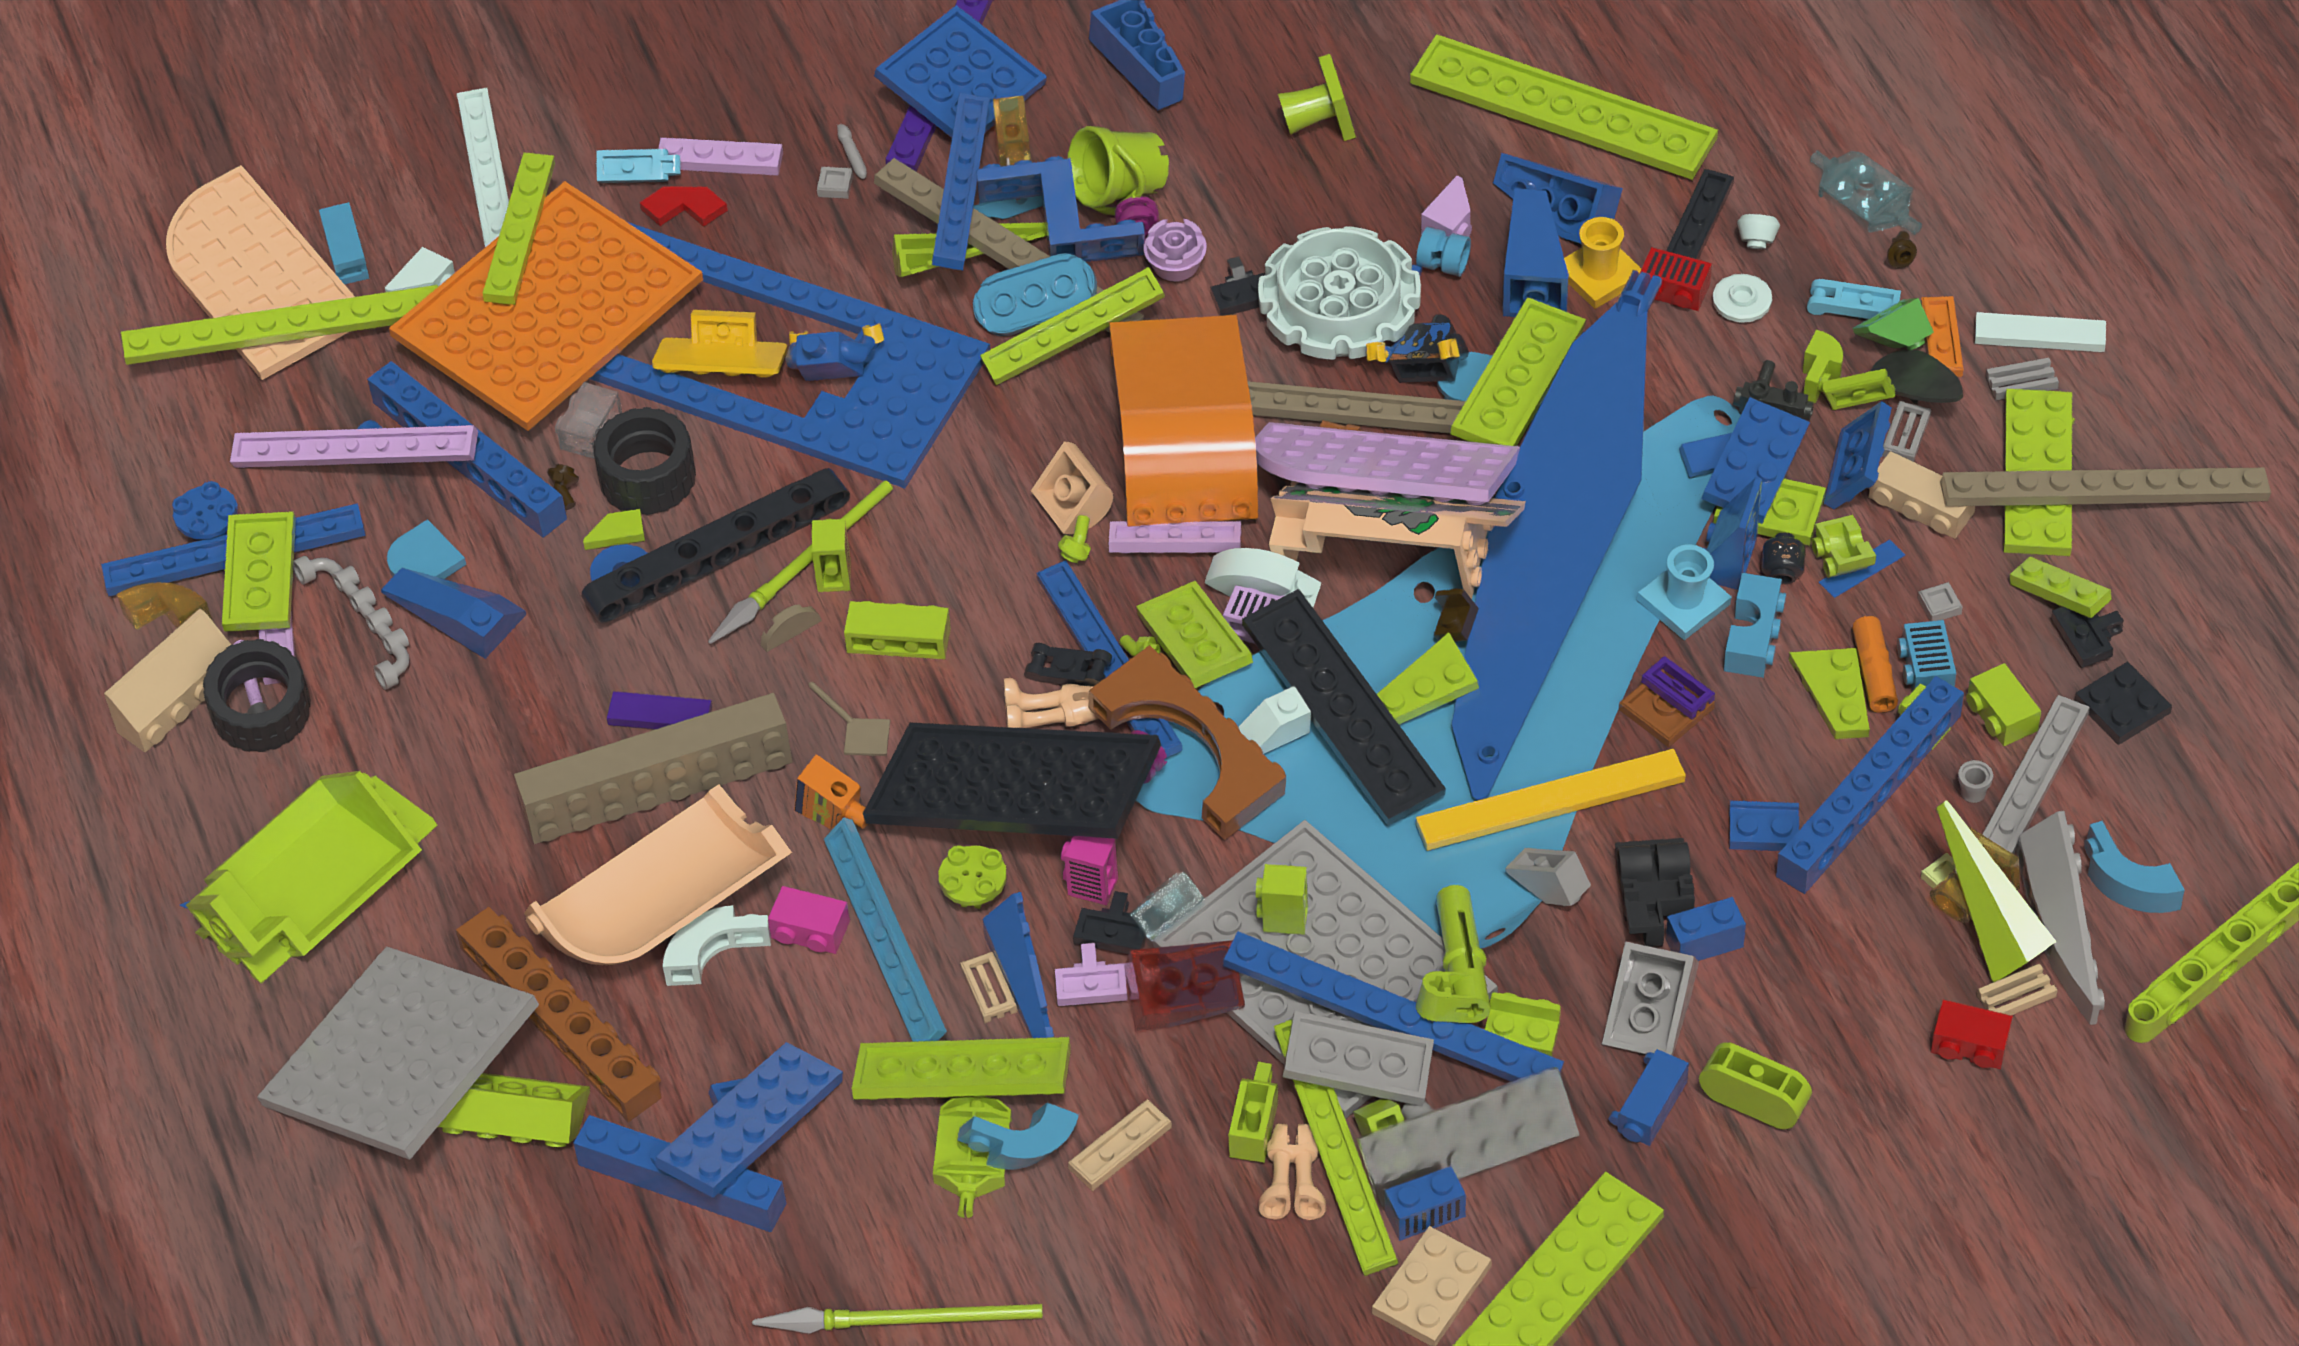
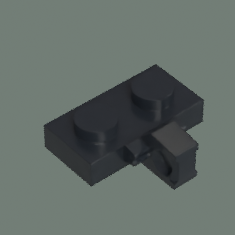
M1239 256L1227 259V272L1229 276L1224 277L1225 283L1210 287L1211 297L1219 316L1232 315L1259 308V278L1265 276V273L1254 275L1252 270L1245 272Z
M2066 607L2052 611L2051 619L2082 668L2113 657V647L2109 641L2112 640L2113 636L2123 632L2124 620L2118 611L2101 617L2095 614L2092 618Z
M1115 891L1110 909L1102 908L1101 911L1081 908L1073 935V942L1077 945L1095 943V948L1141 957L1149 931V920L1134 918L1133 913H1128V893Z

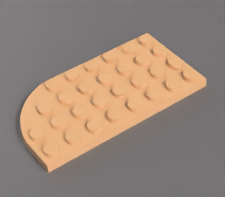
M242 165L194 191L178 208L169 225L166 249L171 270L209 318L355 297ZM349 332L243 347L236 350L260 379L263 380Z

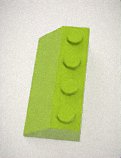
M482 1073L438 1127H442L443 1132L450 1134H460L466 1130L477 1132L476 1135L481 1138H496L498 1135L511 1136V1140L514 1142L527 1143L531 1142L532 1139L545 1141L547 1146L564 1147L579 1134L590 1094V1086Z

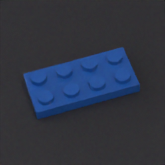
M1750 397L1701 499L1724 508L1755 477L1762 478L1759 523L1763 524L1808 430L1810 422Z

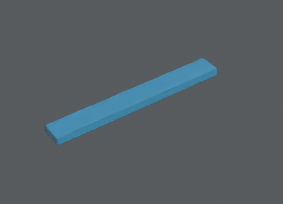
M843 817L824 838V842L912 1041H938L947 1030L852 819Z

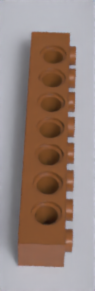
M487 907L456 929L461 950L491 981L535 996L539 1005L528 1019L628 1123L662 1098L659 1087L661 1078L656 1070L650 1065L645 1067L639 1061L640 1058L636 1050L629 1043L624 1045L618 1039L617 1032L609 1022L605 1021L602 1023L597 1018V1013L593 1006L587 1000L581 1001L576 996L573 986L567 979L563 978L560 980L555 975V970L551 963L545 957L539 958L534 953L531 943L525 936L518 937L513 932L511 923L503 914L498 916L490 907Z

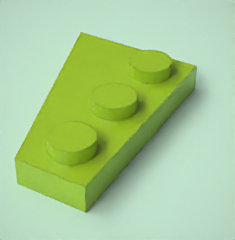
M1448 632L1379 691L1377 695L1397 723L1402 724L1479 689L1478 680Z
M1857 649L1789 652L1790 664L1793 669H1797L1802 678L1804 688L1807 692L1810 691L1817 703V710L1834 739L1869 737L1870 728Z

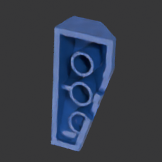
M1501 153L1493 181L1496 186L1511 198L1514 197V189L1546 191L1558 235L1577 243H1581L1579 231L1586 221L1596 217L1615 218L1623 188L1506 153Z
M401 568L381 589L382 594L484 659L526 616L524 609L499 594L406 568Z

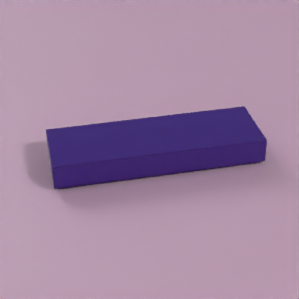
M613 691L607 714V723L613 726L659 729L710 713L713 706L712 701L706 699Z

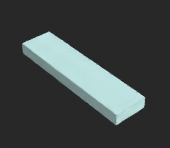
M1977 312L1975 344L2105 352L2106 321Z

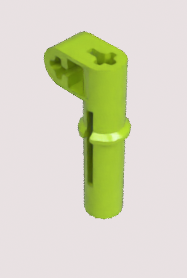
M1449 885L1441 889L1436 896L1445 949L1443 957V968L1445 971L1429 972L1423 977L1416 1001V1010L1423 1018L1431 1021L1476 1023L1484 1020L1490 1013V1001L1484 973L1486 955L1479 945L1469 890L1464 886Z

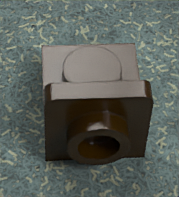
M1453 588L1451 590L1436 591L1434 598L1443 609L1434 632L1435 638L1439 641L1449 632L1454 642L1468 641L1479 608L1463 589Z

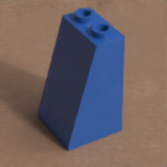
M1514 189L1504 271L1503 316L1516 317L1527 297L1567 312L1569 273L1547 192L1533 189Z

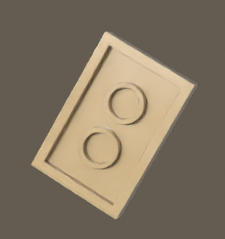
M1429 1226L1372 1306V1314L1426 1344L1436 1346L1492 1267V1259Z

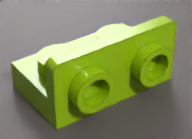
M1492 992L1490 1013L1485 1030L1552 1057L1560 1026L1561 1006L1544 999L1533 1000L1518 997L1512 993L1501 994Z

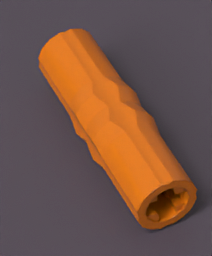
M1864 616L1857 619L1852 627L1858 652V661L1861 666V676L1865 683L1871 710L1877 713L1888 712L1898 705L1892 676V665L1889 662V652L1885 645L1880 620L1874 616Z

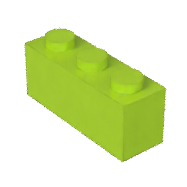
M850 601L844 630L847 653L945 659L951 629L949 609L934 605L914 606L902 603L885 604L871 601Z

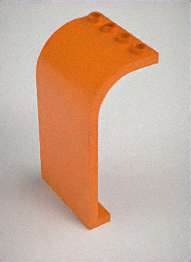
M1237 315L1109 322L1111 356H1113L1123 440L1127 526L1257 519L1258 483L1255 432Z

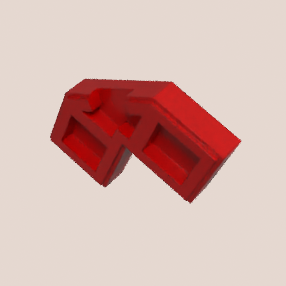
M663 186L639 202L641 210L659 226L685 210L704 227L728 211L727 203L708 187Z

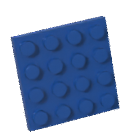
M957 5L875 69L874 74L878 80L951 138L959 93L990 98L985 127L986 132L1045 85L1047 79L1044 73Z

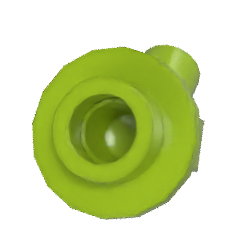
M1079 515L1076 520L1073 537L1064 535L1058 543V547L1062 550L1060 554L1073 563H1078L1079 560L1086 561L1091 550L1089 544L1085 543L1090 522L1089 517Z
M1124 635L1120 639V645L1133 657L1149 645L1157 653L1161 651L1160 645L1156 644L1155 638L1151 636L1139 637L1137 642L1130 635Z

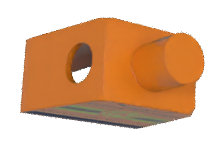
M816 754L797 778L794 811L831 830L843 817L852 819L854 824L862 829L867 826L863 817L866 807L859 803L860 785Z

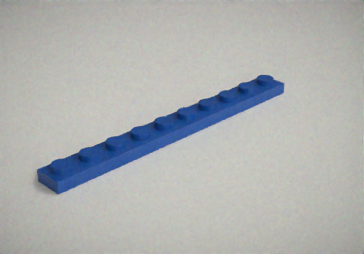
M1237 931L1224 958L1223 966L1374 1027L1434 1039L1432 1050L1549 1097L1563 1069L1564 1061L1469 1023L1427 1020L1417 1012L1416 1002L1239 931Z

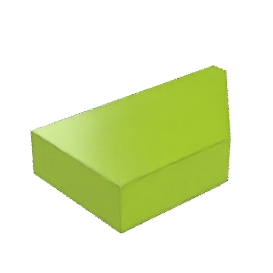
M640 509L607 514L583 539L585 550L645 541Z

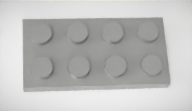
M1294 1011L1282 1077L1423 1106L1434 1039Z

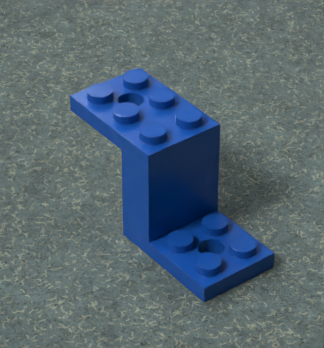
M1060 156L1047 158L1043 162L1032 163L1030 160H1021L1015 162L1014 165L988 164L982 169H977L979 203L1042 196L1050 257L1058 254H1071L1085 262L1144 255L1145 232L1143 222L1123 220L1118 222L1117 225L1104 226V224L1096 223L1088 225L1086 229H1080L1071 158L1064 159Z

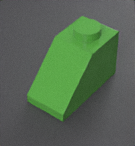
M1919 298L1903 299L1852 328L1856 335L1891 348L1906 347L1907 350L1923 345L1925 343L1924 338L1934 333Z

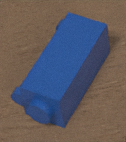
M1656 1049L1655 1053L1647 1052L1643 1059L1647 1066L1620 1112L1613 1111L1609 1116V1121L1618 1126V1132L1623 1134L1624 1137L1630 1141L1641 1142L1648 1146L1653 1142L1688 1081L1689 1063L1659 1049Z

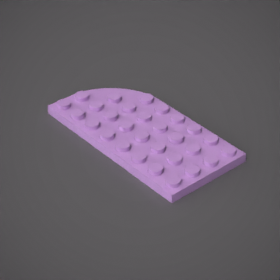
M1268 422L1255 437L1256 461L1263 469L1276 476L1305 483L1308 488L1319 489L1331 486L1337 487L1339 491L1343 492L1361 489L1369 490L1374 495H1385L1389 492L1401 493L1405 498L1430 496L1434 497L1436 501L1441 502L1460 499L1466 500L1468 504L1481 505L1490 501L1515 467L1520 450L1518 446Z

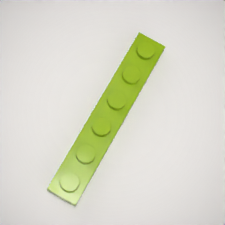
M523 152L484 286V302L512 305L516 303L554 170L555 159L553 155Z
M1148 267L981 354V360L995 385H998L1109 327V322H1119L1165 298L1164 292Z

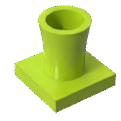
M1331 54L1318 57L1326 81L1325 84L1278 94L1290 135L1309 125L1336 116L1344 141L1356 138Z

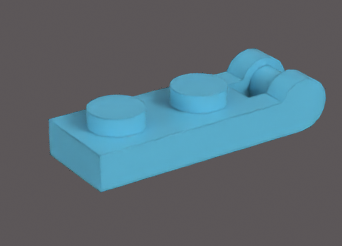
M1816 279L1811 284L1810 293L1812 296L1808 300L1807 310L1813 315H1822L1826 312L1870 319L1899 302L1901 291Z

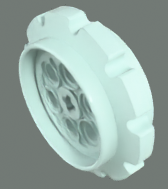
M1346 226L1343 229H1331L1324 227L1298 235L1297 242L1294 245L1283 244L1269 257L1265 263V276L1259 278V308L1262 314H1267V327L1286 345L1293 343L1300 345L1301 353L1323 359H1335L1336 357L1348 356L1350 359L1367 356V343L1384 342L1386 340L1396 342L1404 336L1409 326L1414 323V309H1418L1421 302L1420 276L1417 271H1412L1411 257L1394 241L1382 242L1378 239L1376 232L1363 228Z

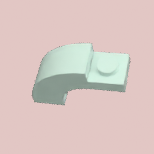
M1254 548L1228 549L1214 555L1204 582L1230 597L1235 585L1253 588L1277 596H1286L1300 589L1312 607H1314L1321 586V582L1297 570L1299 562L1274 552Z
M732 905L706 911L677 931L666 949L663 959L666 985L701 984L702 972L706 963L723 950L739 947L771 946L768 915L748 914L735 917Z

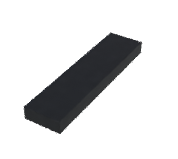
M1704 169L1666 251L1699 260L1732 189L1734 176Z

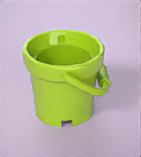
M1086 126L1078 130L1071 140L1067 158H1071L1076 198L1084 206L1100 213L1115 215L1116 207H1106V205L1119 199L1143 197V195L1157 193L1154 190L1164 187L1169 171L1168 155H1161L1158 147L1165 146L1162 139L1152 132L1110 131L1099 126Z

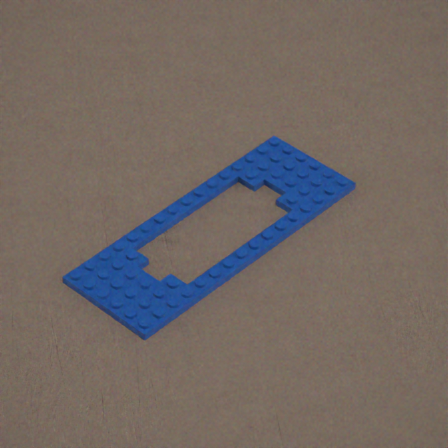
M629 223L702 271L703 282L856 333L858 336L855 340L858 342L864 336L863 326H874L881 323L884 341L875 344L874 349L864 361L863 376L857 378L845 399L821 391L804 418L675 373L662 372L661 369H654L652 365L620 354L613 357L589 379L906 488L981 369L983 362L980 355L991 350L989 343Z

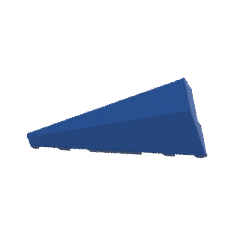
M1013 893L982 919L984 937L990 951L994 953L1030 1038H1054L1053 1028L1050 1026L1047 1015V1002L1030 937V928L1024 914L1022 893Z

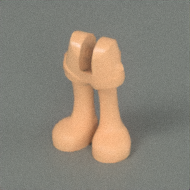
M1006 678L1004 679V697L1007 727L1032 728L1053 723H1064L1066 727H1071L1099 719L1088 708L1089 690L1093 686L1065 684L1062 685L1061 690L1042 694H1027L1020 690L1015 679ZM1055 708L1040 712H1027L1038 709Z
M1276 1124L1271 1140L1267 1144V1155L1274 1164L1273 1181L1259 1199V1212L1264 1217L1275 1220L1281 1219L1288 1214L1291 1206L1289 1165L1293 1162L1296 1165L1295 1211L1303 1219L1314 1220L1320 1218L1326 1212V1200L1322 1193L1314 1187L1312 1181L1311 1165L1318 1156V1147L1313 1138L1311 1128L1308 1124H1298V1135H1296L1295 1141L1297 1145L1287 1144L1290 1143L1289 1135H1287V1124Z

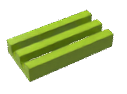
M1886 368L1823 382V392L1833 410L1895 397V387L1893 384L1891 385L1890 377H1887Z

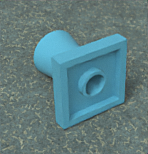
M1685 544L1674 548L1667 558L1668 569L1640 590L1637 595L1639 603L1683 640H1686L1731 605L1732 596L1709 578L1714 568V561L1710 553L1704 548L1692 544Z

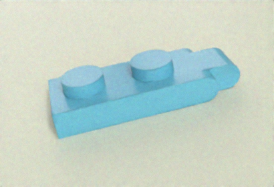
M667 149L597 150L598 183L667 182L668 176L681 175V156L668 155Z

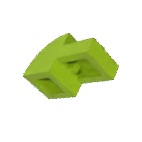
M1819 330L1815 331L1805 351L1803 373L1808 374L1805 379L1804 394L1808 395V401L1814 403L1817 402L1821 392H1823L1824 381L1841 378L1843 350L1839 342L1831 335Z

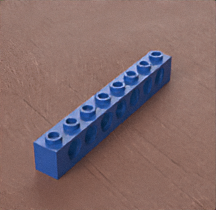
M392 361L367 379L373 404L404 428L472 425ZM477 429L478 436L474 460L446 461L542 538L567 520L562 494L479 429Z
M1935 676L1922 693L1901 714L1779 852L1776 877L1806 894L1927 756L1939 739L1961 717L1964 692Z

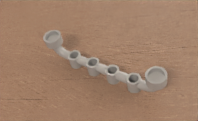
M302 556L294 560L293 571L299 582L303 585L315 580L317 571H327L331 574L336 587L341 592L344 591L354 610L364 616L369 629L379 635L387 652L394 654L396 657L394 664L385 660L374 666V673L379 684L385 690L399 683L398 676L404 673L409 666L410 656L405 648L409 646V640L401 628L393 632L389 628L393 622L385 607L378 610L373 608V605L376 604V599L372 590L368 586L360 590L356 585L360 583L356 570L352 566L343 569L337 562L328 558L309 560L308 557Z

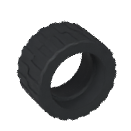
M651 407L629 409V411L621 412L611 420L609 419L596 434L593 454L601 491L606 496L607 501L618 507L619 510L640 509L641 514L646 515L664 512L681 503V500L690 493V489L694 486L696 475L689 431L686 430V425L674 414L659 408L652 409ZM658 452L669 456L662 464L646 470H631L620 466L625 460L639 453Z
M264 639L244 640L226 647L223 652H219L214 657V661L209 664L203 680V694L212 724L223 740L225 739L229 745L241 748L244 751L266 752V750L277 749L281 745L289 743L302 731L310 714V696L300 662L292 655L289 649L280 646L279 643L274 641L269 642L264 641ZM259 677L272 678L288 687L283 699L276 706L262 713L244 714L226 705L233 690L250 679Z

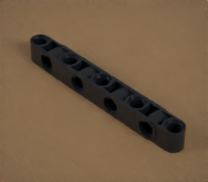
M822 469L593 580L584 587L581 597L599 622L606 623L810 525L812 520H818L839 510L850 499V492L832 469Z

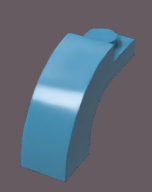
M2103 821L2089 825L2088 836L2084 841L2085 851L2090 858L2088 876L2104 895L2120 905L2142 912L2165 913L2181 910L2185 889L2170 863L2160 866L2136 864L2121 854Z
M1047 1102L1032 1114L1028 1129L1020 1131L1010 1130L973 1116L960 1127L957 1140L968 1144L972 1150L989 1152L986 1164L988 1166L1009 1170L1021 1169L1038 1163L1061 1146L1072 1133L1079 1114Z

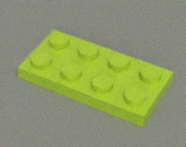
M294 511L228 515L222 613L224 632L290 628L296 523Z
M1196 581L1136 606L1139 618L1181 674L1186 675L1192 681L1195 688L1253 663L1249 649Z

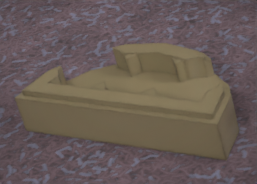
M798 604L788 607L774 616L772 619L774 622L773 626L767 634L763 632L761 636V646L766 652H769L818 624L822 619L812 606L802 608Z

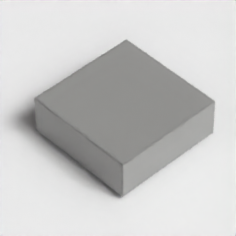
M821 167L817 186L818 197L848 199L853 179L852 168Z
M1949 582L1918 591L1917 599L1929 621L1943 620L1962 614L1963 607Z

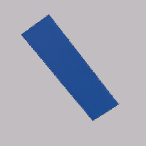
M1889 539L1873 549L1876 554L1875 565L1839 576L1826 577L1819 581V583L1835 598L1904 557L1905 554Z

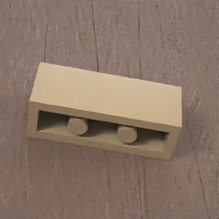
M1891 451L1878 467V479L1869 489V498L1875 500L1878 504L1896 510L1907 518L1921 522L1933 528L1936 532L1946 534L1956 539L1975 513V506H1946L1941 484L1942 475Z

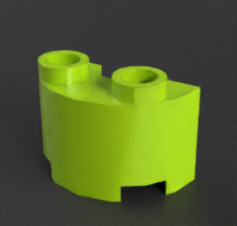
M1853 515L1815 524L1817 537L1811 540L1812 549L1817 558L1822 557L1823 568L1828 578L1867 569V567L1875 565L1876 554L1869 542H1864L1861 528Z

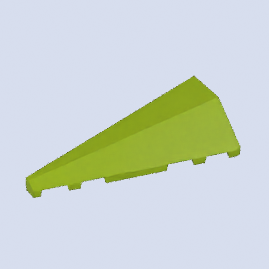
M1045 223L1000 224L1025 241L1047 236ZM937 233L894 234L892 255L895 275L903 277L939 267L932 265ZM967 243L965 259L984 254Z
M1948 800L1936 807V812L1939 814L1945 832V840L1955 863V871L1970 918L1973 920L1979 938L1981 952L1984 954L1988 966L1990 980L1994 983L2032 960L2054 944L2056 940Z

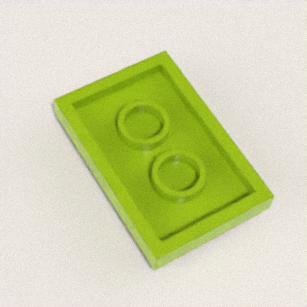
M1784 479L1763 524L1758 523V534L1774 538L1778 533H1790L1803 544L1810 545L1816 527L1815 524L1818 521L1825 498L1826 488ZM1717 506L1714 514L1715 524L1717 522L1720 511L1723 509L1720 506Z

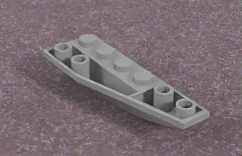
M2058 811L2019 835L2016 855L2027 904L2056 940L2054 944L2044 950L2046 957L2070 999L2089 1025L2097 1024L2099 1010H2104V994L2102 989H2098L2096 982L2098 969L2096 960L2092 958L2091 938L2087 928L2079 874L2082 870L2081 857L2079 853H2074L2072 846L2075 844L2074 827L2072 824H2067L2065 811Z

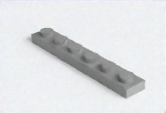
M2060 695L2056 697L1979 840L1993 859L2009 864L2018 847L2019 835L2028 829L2089 714V706Z

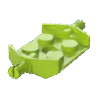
M987 1096L954 1097L940 1107L933 1180L938 1186L960 1197L957 1214L962 1218H965V1208L967 1218L973 1216V1204L976 1197L1005 1186V1169L986 1165L989 1152L972 1150L967 1144L957 1140L960 1127L973 1116L1010 1129V1122H1012L1011 1109L999 1099Z

